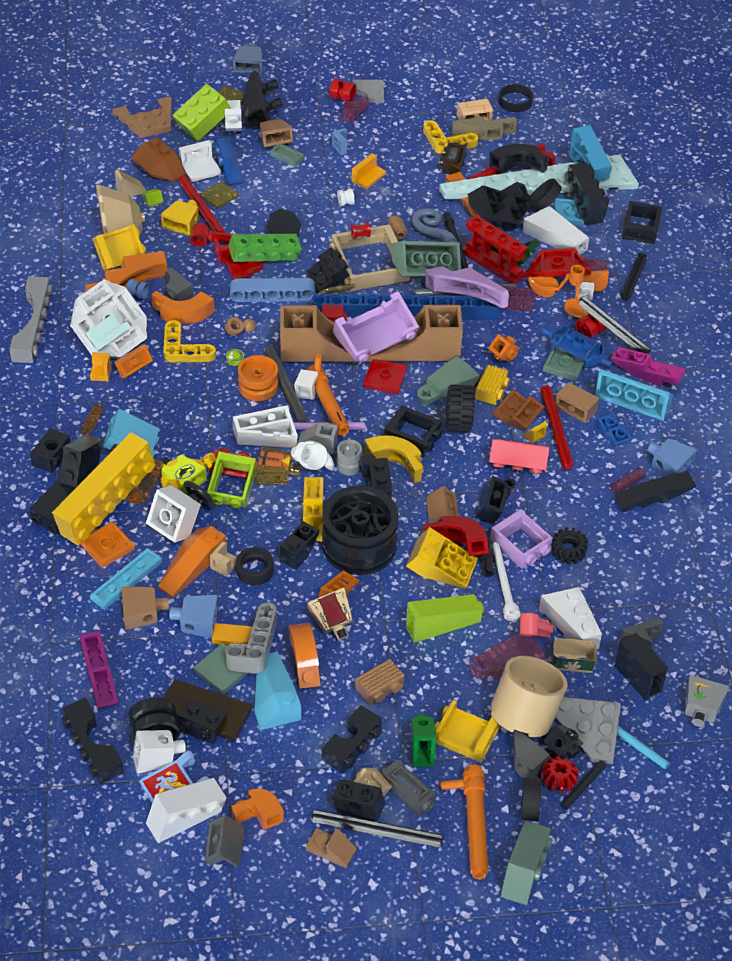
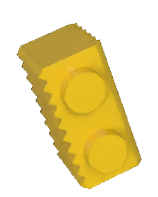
M490 364L487 365L476 387L475 399L496 405L498 400H502L504 395L503 389L507 388L510 382L508 370L501 369L500 367L497 368L493 365L490 366Z

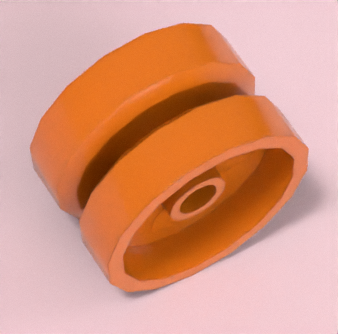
M253 355L240 362L238 366V384L241 395L248 400L256 402L271 399L278 391V366L276 362L263 355Z

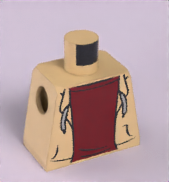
M344 588L308 602L307 608L324 634L334 631L338 641L349 636L345 625L351 623L352 616Z

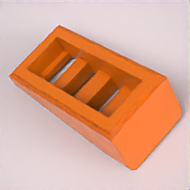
M343 570L321 587L318 598L341 588L345 589L347 596L359 583V579Z

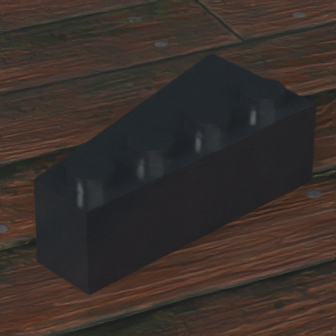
M588 163L570 164L567 172H565V180L568 181L570 193L574 196V204L578 207L579 217L584 220V224L603 223L610 199L604 197L605 191L603 188H599V181L594 179V173Z

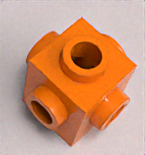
M498 334L488 349L494 353V357L499 361L511 362L517 356L520 347L515 344L517 341L511 336L504 337Z

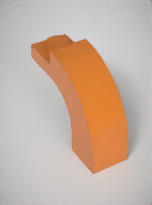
M157 291L151 294L152 307L159 311L160 318L167 322L177 320L181 324L196 323L206 319L215 312L214 298L202 291L185 301L169 299Z
M306 622L288 625L290 645L293 647L299 689L321 686L318 656L311 624Z

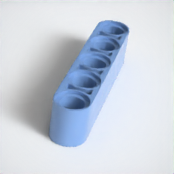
M311 278L234 279L230 282V298L235 302L311 301L312 296L315 295V282Z

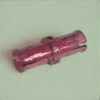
M638 467L630 473L623 474L619 480L611 483L610 488L613 493L618 494L626 488L633 487L637 481L646 477V473L643 468Z

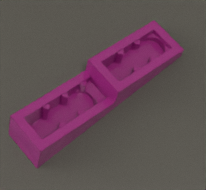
M100 631L79 635L97 709L119 705Z

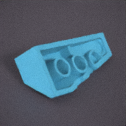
M278 651L269 654L265 670L256 674L254 714L260 730L301 720V704Z

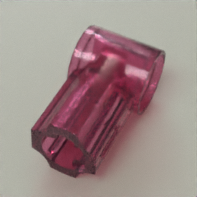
M362 96L354 102H345L343 104V121L348 123L355 122L357 115L370 107V102H368L367 98Z

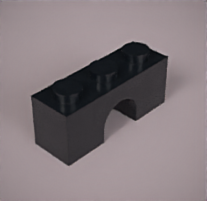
M361 705L348 719V732L353 734L354 737L344 739L334 734L322 748V761L342 774L347 768H352L357 757L367 751L370 742L380 736L383 729L381 727L382 718Z

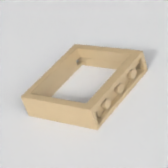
M389 224L370 228L371 237L369 238L364 236L353 240L351 231L333 234L332 243L329 244V247H332L334 250L338 249L343 256L341 260L344 259L347 263L342 249L385 242L392 257L391 244L398 242ZM349 267L347 271L350 276L344 279V283L348 285L350 291L410 281V276H402L397 268L353 276Z

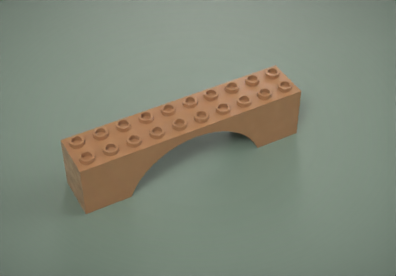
M280 305L281 362H314L316 354L322 355V362L360 361H355L337 340L333 333L334 322L325 317L316 305ZM424 305L421 311L414 316L419 329L413 339H405L369 356V359L366 361H372V359L382 361H450L455 356L460 358L463 333L461 306Z

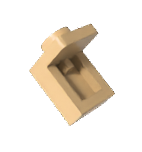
M376 768L361 769L353 781L380 787L383 796L392 787Z

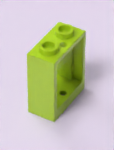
M218 452L207 491L215 504L221 505L223 503L233 508H247L258 465L256 459ZM223 468L249 472L242 497L217 492Z

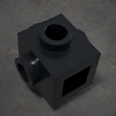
M556 725L544 740V743L552 749L551 753L555 757L559 755L561 759L566 757L568 759L575 758L583 744L575 730L562 725Z

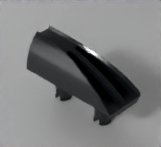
M257 71L251 73L243 98V117L246 120L247 128L260 129L261 122L271 121L269 114L271 110L283 107L280 97L269 102L266 100L265 94L267 91L279 89L277 80L263 83Z

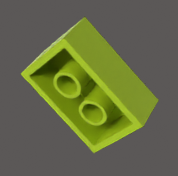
M206 83L172 116L179 127L198 142L225 117V109H231V107L222 95Z

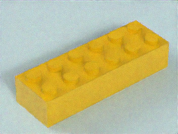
M130 432L52 512L62 536L79 546L102 523L105 517L112 513L115 507L128 496L129 492L135 486H138L141 480L153 470L155 462L147 441Z

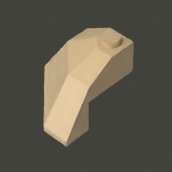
M96 185L104 234L132 224L141 233L145 217L144 212H140L137 203L128 194L102 185Z

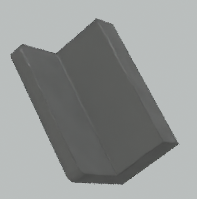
M226 815L211 821L204 862L213 865L224 860L235 867L240 865L244 826Z

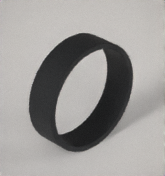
M510 84L504 86L499 92V105L507 111L523 112L532 106L533 92L526 86ZM508 93H520L527 96L530 100L516 104L504 100L502 96Z
M554 178L545 181L530 195L528 205L535 212L546 208L560 194L562 186Z

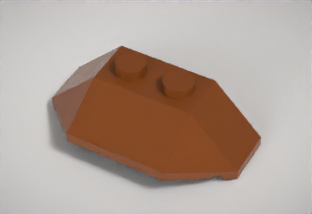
M158 137L138 146L131 156V160L150 176L166 179L169 182H176L180 177L179 175H186L176 152Z

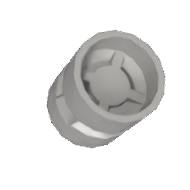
M344 440L337 447V469L343 475H355L361 470L362 446L359 442Z

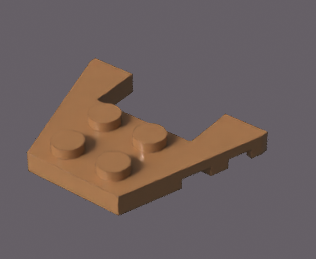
M171 96L157 99L160 109H153L144 113L139 112L135 115H130L126 106L112 109L113 115L115 117L118 116L123 124L126 123L129 129L140 138L171 132Z

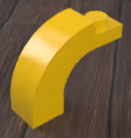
M376 436L365 439V454H373L376 459L388 458V461L397 462L406 468L414 483L421 482L422 473L424 472L421 463L422 453L415 445L395 436Z

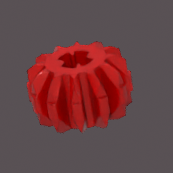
M559 755L556 759L550 757L547 763L543 764L541 778L544 781L545 787L551 786L552 792L556 789L561 794L564 792V789L570 792L572 786L577 784L579 772L575 768V762H568V757L564 758V760Z

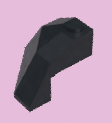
M515 182L501 191L482 185L467 194L470 207L485 220L515 225L523 224L524 220L522 217L526 214V204L530 201L525 184Z

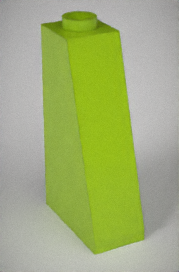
M474 594L408 602L406 629L413 642L416 643L481 622L484 608L481 601H478Z

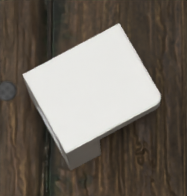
M582 282L580 284L579 299L582 296H586L589 300H592L594 283Z
M301 369L294 384L298 398L314 400L316 396L314 384L317 380L318 372Z

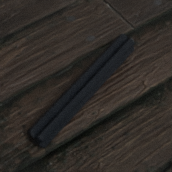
M638 254L621 293V298L626 301L631 298L647 260L646 254Z

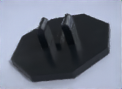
M279 209L269 215L267 228L271 234H297V237H299L301 223L295 213Z

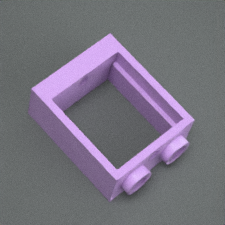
M521 509L491 528L490 540L492 543L497 542L501 551L521 569L527 565H532L541 556L547 555L552 548L553 537ZM520 529L537 543L536 546L525 553L507 539V537Z

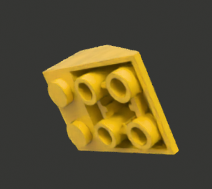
M429 527L418 537L406 567L422 577L466 589L478 558L469 556L466 550Z

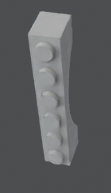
M28 276L25 290L27 301L33 308V315L28 324L12 337L10 345L12 362L33 363L35 356H38V343H41V331H44V319H47V307L50 306V295L53 294V285H50L49 277Z

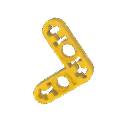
M428 120L424 122L423 132L438 154H443V149L448 146V143H460L461 145L467 143V149L478 146L479 137L475 133L446 138L435 121Z
M170 320L165 324L164 359L166 361L211 362L216 358V349L213 345L181 344V323L179 321ZM171 339L177 340L176 342H173V343L168 342V341L171 340ZM187 352H194V354H192V355H187V354H185V353H187Z

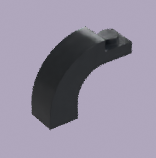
M509 144L496 148L489 153V166L503 172L511 166L526 165L544 173L548 170V156L540 153V148L533 145Z

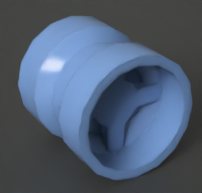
M130 279L126 289L132 297L137 296L139 299L144 300L149 292V284L146 282L139 283L135 279Z

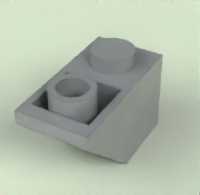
M319 422L302 431L298 443L316 441L327 449V453L334 454L338 441V425Z

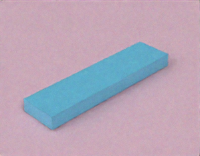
M147 548L90 595V599L104 610L122 596L121 587H133L162 563V558Z

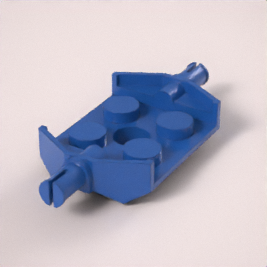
M566 326L554 331L543 327L541 334L550 337L552 351L557 346L578 359L586 361L585 368L598 364H603L610 368L613 365V361L604 357L603 344Z

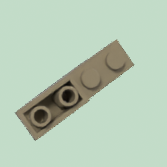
M483 117L453 121L452 135L475 133L479 137L478 140H499L503 138V135L516 133L517 120L515 117L487 121Z

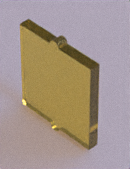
M223 86L218 92L227 101L240 100V104L243 103L244 92Z
M219 182L200 193V196L207 201V204H211L219 209L238 198L239 194L232 187Z
M355 284L326 288L317 294L346 292L354 288Z

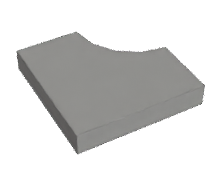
M353 80V83L357 85L356 94L367 98L368 103H384L383 80Z

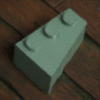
M525 820L508 862L501 897L524 905L528 904L535 880L539 881L542 867L540 865L544 866L548 853L545 851L549 852L553 839L549 838L551 828Z

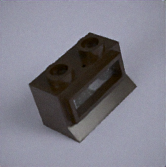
M448 143V146L444 147L443 157L440 159L443 174L451 175L462 172V166H464L467 154V143L463 145Z

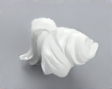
M316 441L299 442L291 450L292 457L307 469L317 470L325 466L332 471L334 468V462L329 453H327V449Z

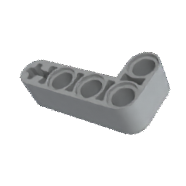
M263 603L258 607L248 644L233 643L226 647V665L230 671L256 674L265 670L277 627L276 606L273 603Z

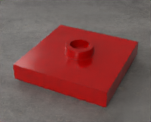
M372 359L363 388L399 394L407 372V365Z

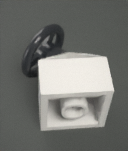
M185 481L183 483L184 489L189 494L188 496L172 485L157 489L146 524L174 543L184 540L191 535L200 505L208 509H212L215 506L210 495L192 481Z

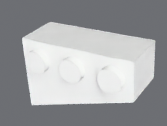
M288 406L233 417V432L237 445L287 448L297 446V433Z
M579 587L541 596L539 611L551 620V624L554 627H558L564 633L563 636L566 639L593 641L596 643V649H599L602 633Z
M214 778L158 793L155 795L146 824L157 843H160L220 813L226 796Z

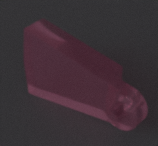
M519 632L485 653L475 656L471 660L470 671L477 677L493 675L494 679L501 678L507 661L513 657L529 656L546 661V658L533 637L520 636ZM477 664L484 666V669L477 667Z

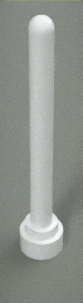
M494 542L492 550L493 554H495V562L505 600L503 613L506 620L513 621L520 617L519 606L512 599L500 546L497 542Z

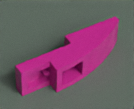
M619 347L611 357V361L626 372L658 386H662L664 382L678 385L685 375V368L652 361V355Z

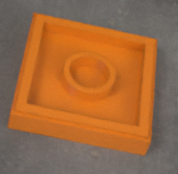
M113 521L92 532L86 540L80 543L101 568L135 550V545Z

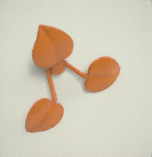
M573 265L570 273L566 274L565 279L560 285L553 277L529 276L528 280L535 294L541 297H553L555 291H559L569 279L570 283L576 286V299H568L564 307L568 314L582 318L587 316L589 312L578 304L580 300V284L582 282L594 283V292L603 291L608 285L609 270L592 271L591 275H584L585 269L583 266Z

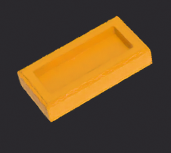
M215 623L212 644H248L253 627Z

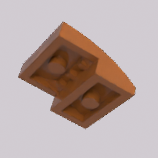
M513 389L494 410L492 415L515 428L526 430L545 406L531 396L526 399Z

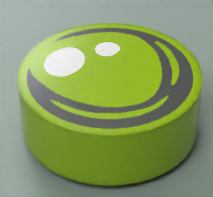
M232 349L226 354V361L231 366H239L240 362L244 360V353L241 350Z

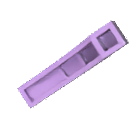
M444 266L425 270V286L434 292L441 291L468 295L493 303L500 308L508 307V290L470 267L453 272Z

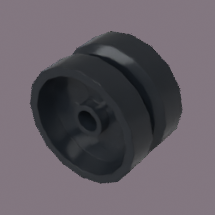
M153 697L139 701L130 708L128 716L134 744L137 731L169 730L171 731L173 741H176L180 736L176 709L171 700Z

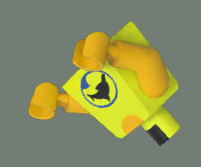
M208 453L200 460L187 458L183 455L178 456L173 461L168 457L163 458L160 462L162 467V488L172 485L188 495L183 487V483L185 481H192L200 486L207 481L206 467L211 468L212 463L216 462L214 454Z

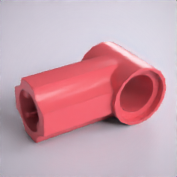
M520 614V636L548 638L553 633V625L550 624L549 620L539 618L538 614Z

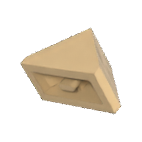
M118 169L115 171L117 191L128 194L130 197L146 191L139 180Z

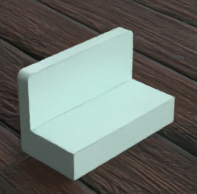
M111 314L87 331L86 335L99 351L131 328L128 322L121 325L116 317Z

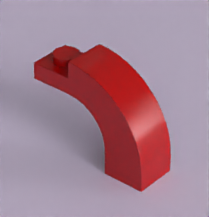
M460 516L441 517L440 522L423 524V532L430 527L447 539L465 545L469 556L489 553L486 532L478 522Z

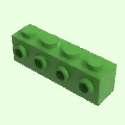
M232 234L228 245L233 262L298 260L302 250L297 234Z

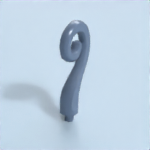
M425 208L416 211L412 215L411 222L413 227L422 234L436 238L441 242H458L449 231L429 227L436 226L441 222L442 216L438 211Z

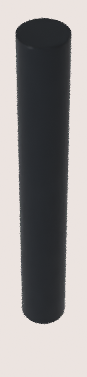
M599 761L561 803L563 809L568 810L606 768V764L603 761Z

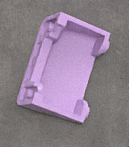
M398 291L390 295L391 300L381 302V306L353 319L348 317L346 321L343 317L335 320L333 333L355 361L364 362L369 359V356L405 339L411 340L417 335L419 326Z

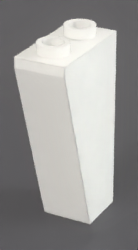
M550 206L524 218L523 232L557 249L575 248L579 255L588 250L589 237Z

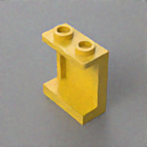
M134 224L92 238L103 270L123 264V256L146 253L143 243L141 244L139 239V229Z
M452 700L450 706H445L441 722L437 721L435 724L436 744L482 763L499 731L500 724L493 717H491L490 721L460 710L457 708V701Z

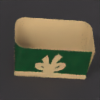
M563 638L554 640L553 666L560 671L593 672L596 663L595 642Z

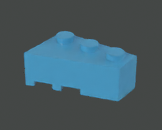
M591 125L574 128L569 156L576 164L588 163L594 173V179H598V181L609 179L612 165Z

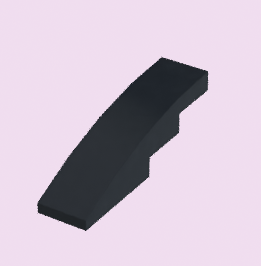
M686 471L633 486L615 494V497L625 513L639 505L645 508L659 500L663 504L697 486L689 472Z

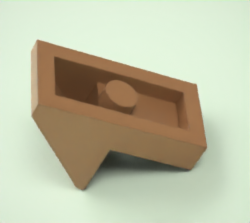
M316 828L306 845V851L344 868L348 867L357 851V848L337 828L333 835Z

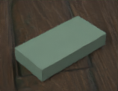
M283 144L276 145L270 150L271 156L293 167H296L305 160L304 154Z

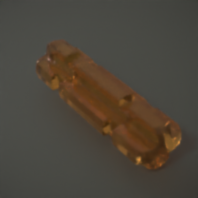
M94 404L81 427L82 433L90 434L103 412L102 405Z

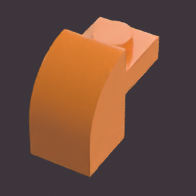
M264 789L248 790L249 799L240 800L231 806L232 819L238 823L257 817L262 829L265 830L284 822L283 808L273 793Z

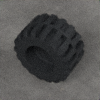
M449 385L446 401V428L448 431L470 432L473 428L475 390L473 385Z

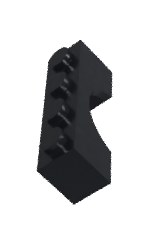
M87 698L63 707L64 717H61L65 729H70L71 740L74 745L78 744L80 747L79 754L83 761L88 762V770L92 778L96 777L99 784H102L124 774L122 760L114 746L99 745L89 738L90 732L97 726L95 712Z

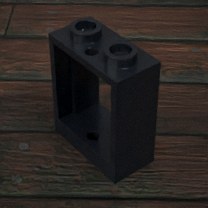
M629 201L622 239L655 244L662 206ZM634 216L655 220V224L653 227L630 223V218Z
M401 405L385 427L384 436H395L411 442L422 453L421 457H425L428 451H432L436 439H440L443 429H441V420ZM407 422L429 432L421 440L400 430Z

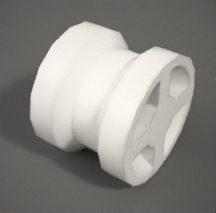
M351 188L346 191L338 190L337 196L340 207L345 206V204H354V194Z

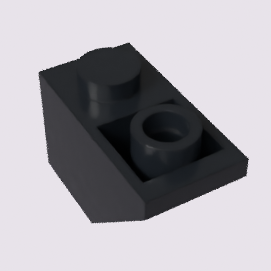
M303 521L280 545V561L297 570L308 558L319 534V529Z

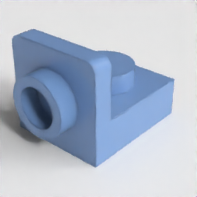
M346 128L332 132V146L340 155L347 154Z

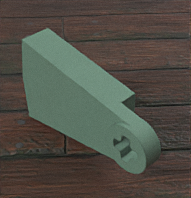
M455 356L427 378L426 384L417 391V401L421 404L429 405L436 400L447 397V390L450 384L477 386L480 375L468 363Z

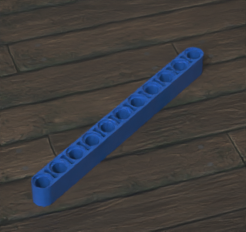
M315 294L311 298V305H316L321 313L322 305H344L343 313H347V318H355L381 306V302H387L391 300L390 295ZM401 295L413 317L421 311L424 305H460L462 320H497L501 317L502 308L472 296Z

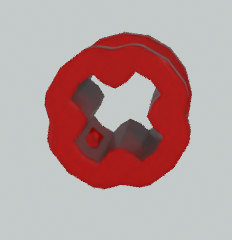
M369 222L356 226L351 224L353 240L357 239V237H371Z

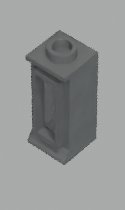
M399 759L382 771V776L392 786L389 791L418 817L424 812H429L434 807L435 791L430 790L403 766Z

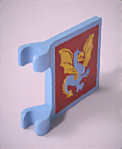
M186 751L177 760L139 780L140 785L152 804L155 795L158 793L193 784L183 769L195 763L194 755L191 751ZM207 776L202 777L198 782L208 780L209 778Z

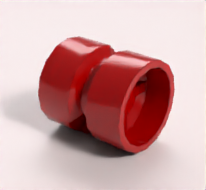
M334 78L330 85L329 96L333 99H342L344 102L352 103L356 95L357 85L353 82H344V80Z
M590 313L577 320L575 324L577 332L591 339L608 329Z

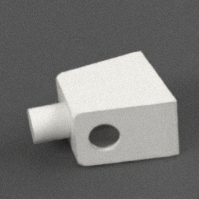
M169 730L137 731L133 750L137 774L160 769L172 763L174 754L185 753L184 740L173 741L171 731Z

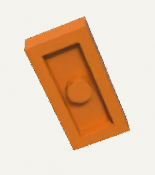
M141 345L114 361L121 378H126L153 360L147 346Z

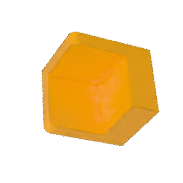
M92 352L93 365L90 380L109 382L112 370L110 353Z

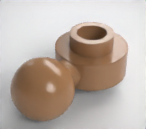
M231 317L225 323V330L231 336H237L243 330L245 332H253L256 328V323L253 319H245L242 322L237 317Z

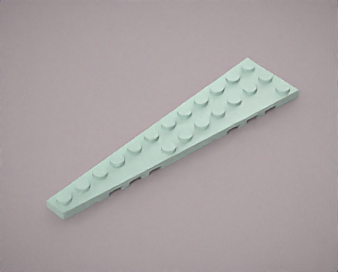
M620 155L608 156L607 158L612 165L610 178L599 181V188H603L604 191L616 187L618 190L638 189L639 183ZM569 162L548 166V170L544 173L536 169H528L440 184L439 190L444 199H459L468 197V193L482 185L501 191L515 182L525 184L528 195H531L542 183L554 178L562 186L560 193H570L569 183L565 180V172H567L570 164L576 163Z

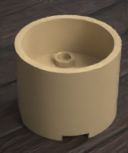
M529 656L513 657L505 665L491 702V715L498 724L510 732H513L515 729L528 733L529 737L546 735L552 727L566 692L567 680L559 669L544 660Z

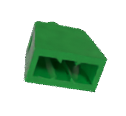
M423 713L411 718L413 767H435L436 733L433 717H427ZM421 741L427 744V747L425 749H421Z

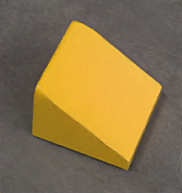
M547 422L532 428L523 434V437L530 443L545 437Z

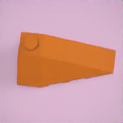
M212 526L196 529L183 541L161 579L158 589L174 598L210 566V555L223 541L226 542V535Z

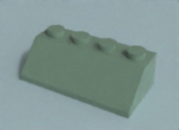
M400 241L391 244L392 262L402 276H425V270L441 266L446 267L452 272L461 270L460 242Z

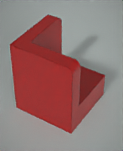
M217 238L213 239L214 253L219 264L225 263V260L232 259L228 245L220 246Z

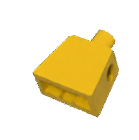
M179 200L175 201L161 213L163 228L191 236L193 225L199 219L197 203L194 200H189L187 203Z

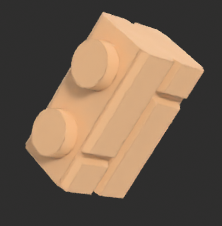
M488 99L457 104V117L459 120L483 117L485 121L492 120L493 108Z

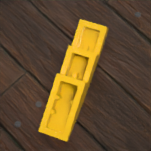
M304 477L303 521L319 529L316 541H322L323 477Z

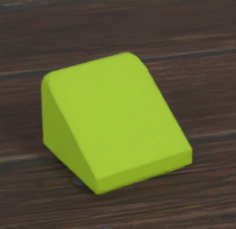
M152 189L141 193L148 206L163 202L162 193L159 189Z

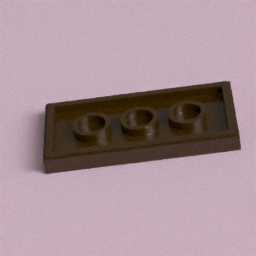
M174 679L164 697L174 703L176 715L189 698L227 713V719L217 732V736L236 742L252 711V704Z

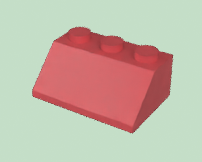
M493 439L489 462H493L495 467L504 468L506 464L512 465V469L523 470V467L531 468L530 472L542 473V470H546L549 446Z

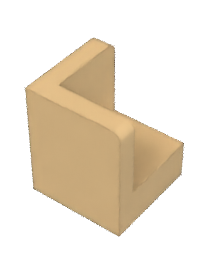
M223 541L210 555V567L212 570L227 577L236 567L237 557L227 552L226 542Z

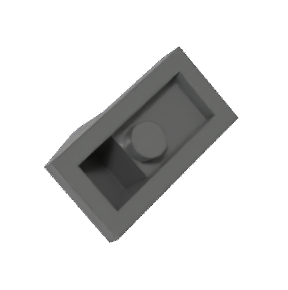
M659 617L624 628L621 639L637 633L651 648L652 640L661 636L663 622Z

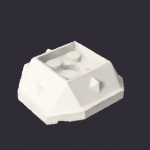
M104 279L75 299L70 326L91 355L92 352L110 353V358L119 359L147 339L146 315L126 287ZM111 314L116 317L121 325L128 322L131 328L99 351L86 335L87 331Z

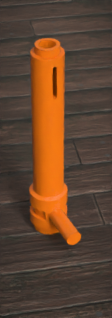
M316 354L314 364L309 366L307 370L318 372L317 380L314 384L315 390L331 424L338 425V435L344 436L349 432V425L328 384V377L322 367V355Z
M469 765L465 767L463 779L441 781V789H464L467 804L470 873L475 879H484L486 874H488L484 794L486 793L485 774L481 766Z

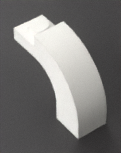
M228 100L227 102L231 109H225L226 131H242L240 100Z

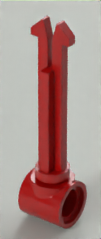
M196 223L193 225L190 241L197 247H202L206 243L212 242L215 238H217L218 242L229 243L232 234L213 232V230H209L206 224Z

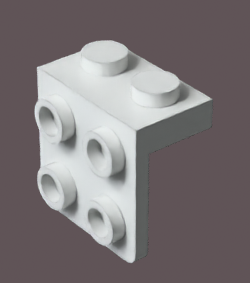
M209 140L179 148V159L190 181H199L221 174L220 168L212 157V144Z

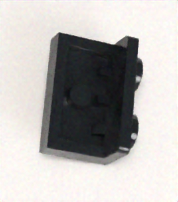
M190 698L177 713L179 729L182 733L189 734L211 744L216 742L217 732L227 719V713Z

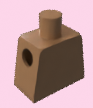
M282 119L268 120L260 123L261 139L264 147L293 142L292 126Z
M121 587L125 630L156 623L158 621L157 611L169 610L168 597L156 599L153 587Z

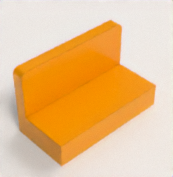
M373 153L352 168V182L365 189H368L386 175V170L377 166V155Z

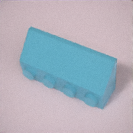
M602 369L599 371L595 396L601 400L664 421L671 408L674 395Z

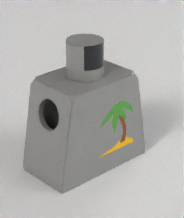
M690 675L686 688L685 714L693 717V725L702 727L705 721L712 723L716 720L726 700L729 686Z

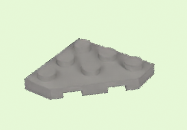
M563 697L555 717L557 723L572 728L579 734L578 738L583 742L581 749L586 753L591 762L598 763L603 761L605 764H614L621 703Z

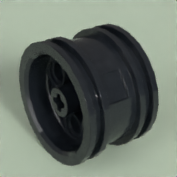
M369 486L343 488L329 497L322 512V548L327 561L339 571L344 570L353 575L376 573L389 565L396 554V532L399 517L398 508L392 498L383 491Z

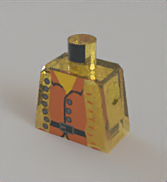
M262 445L256 470V485H286L290 474L301 475L302 465L292 463L290 452Z

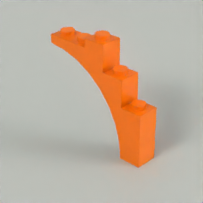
M163 251L123 256L124 263L121 264V268L104 270L105 278H102V281L105 279L111 283L127 287L130 279H135L141 283L153 278L166 276L167 262L165 253ZM98 283L86 284V292Z

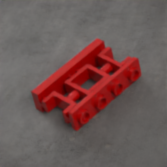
M477 215L466 222L467 230L473 233V237L465 242L467 246L463 248L464 255L509 284L514 283L516 285L523 280L525 273L523 269L517 266V261L525 257L524 252L527 251V246ZM492 245L498 248V253L491 250Z

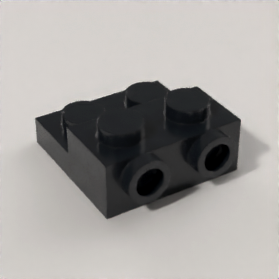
M332 247L319 255L320 261L307 270L321 294H324L350 276L347 271L349 266L344 259L341 260L343 256L338 249L334 250Z

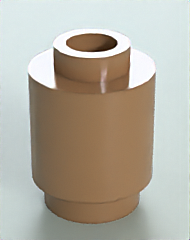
M399 216L390 217L387 225L390 224L397 240L405 238L408 231L402 218Z

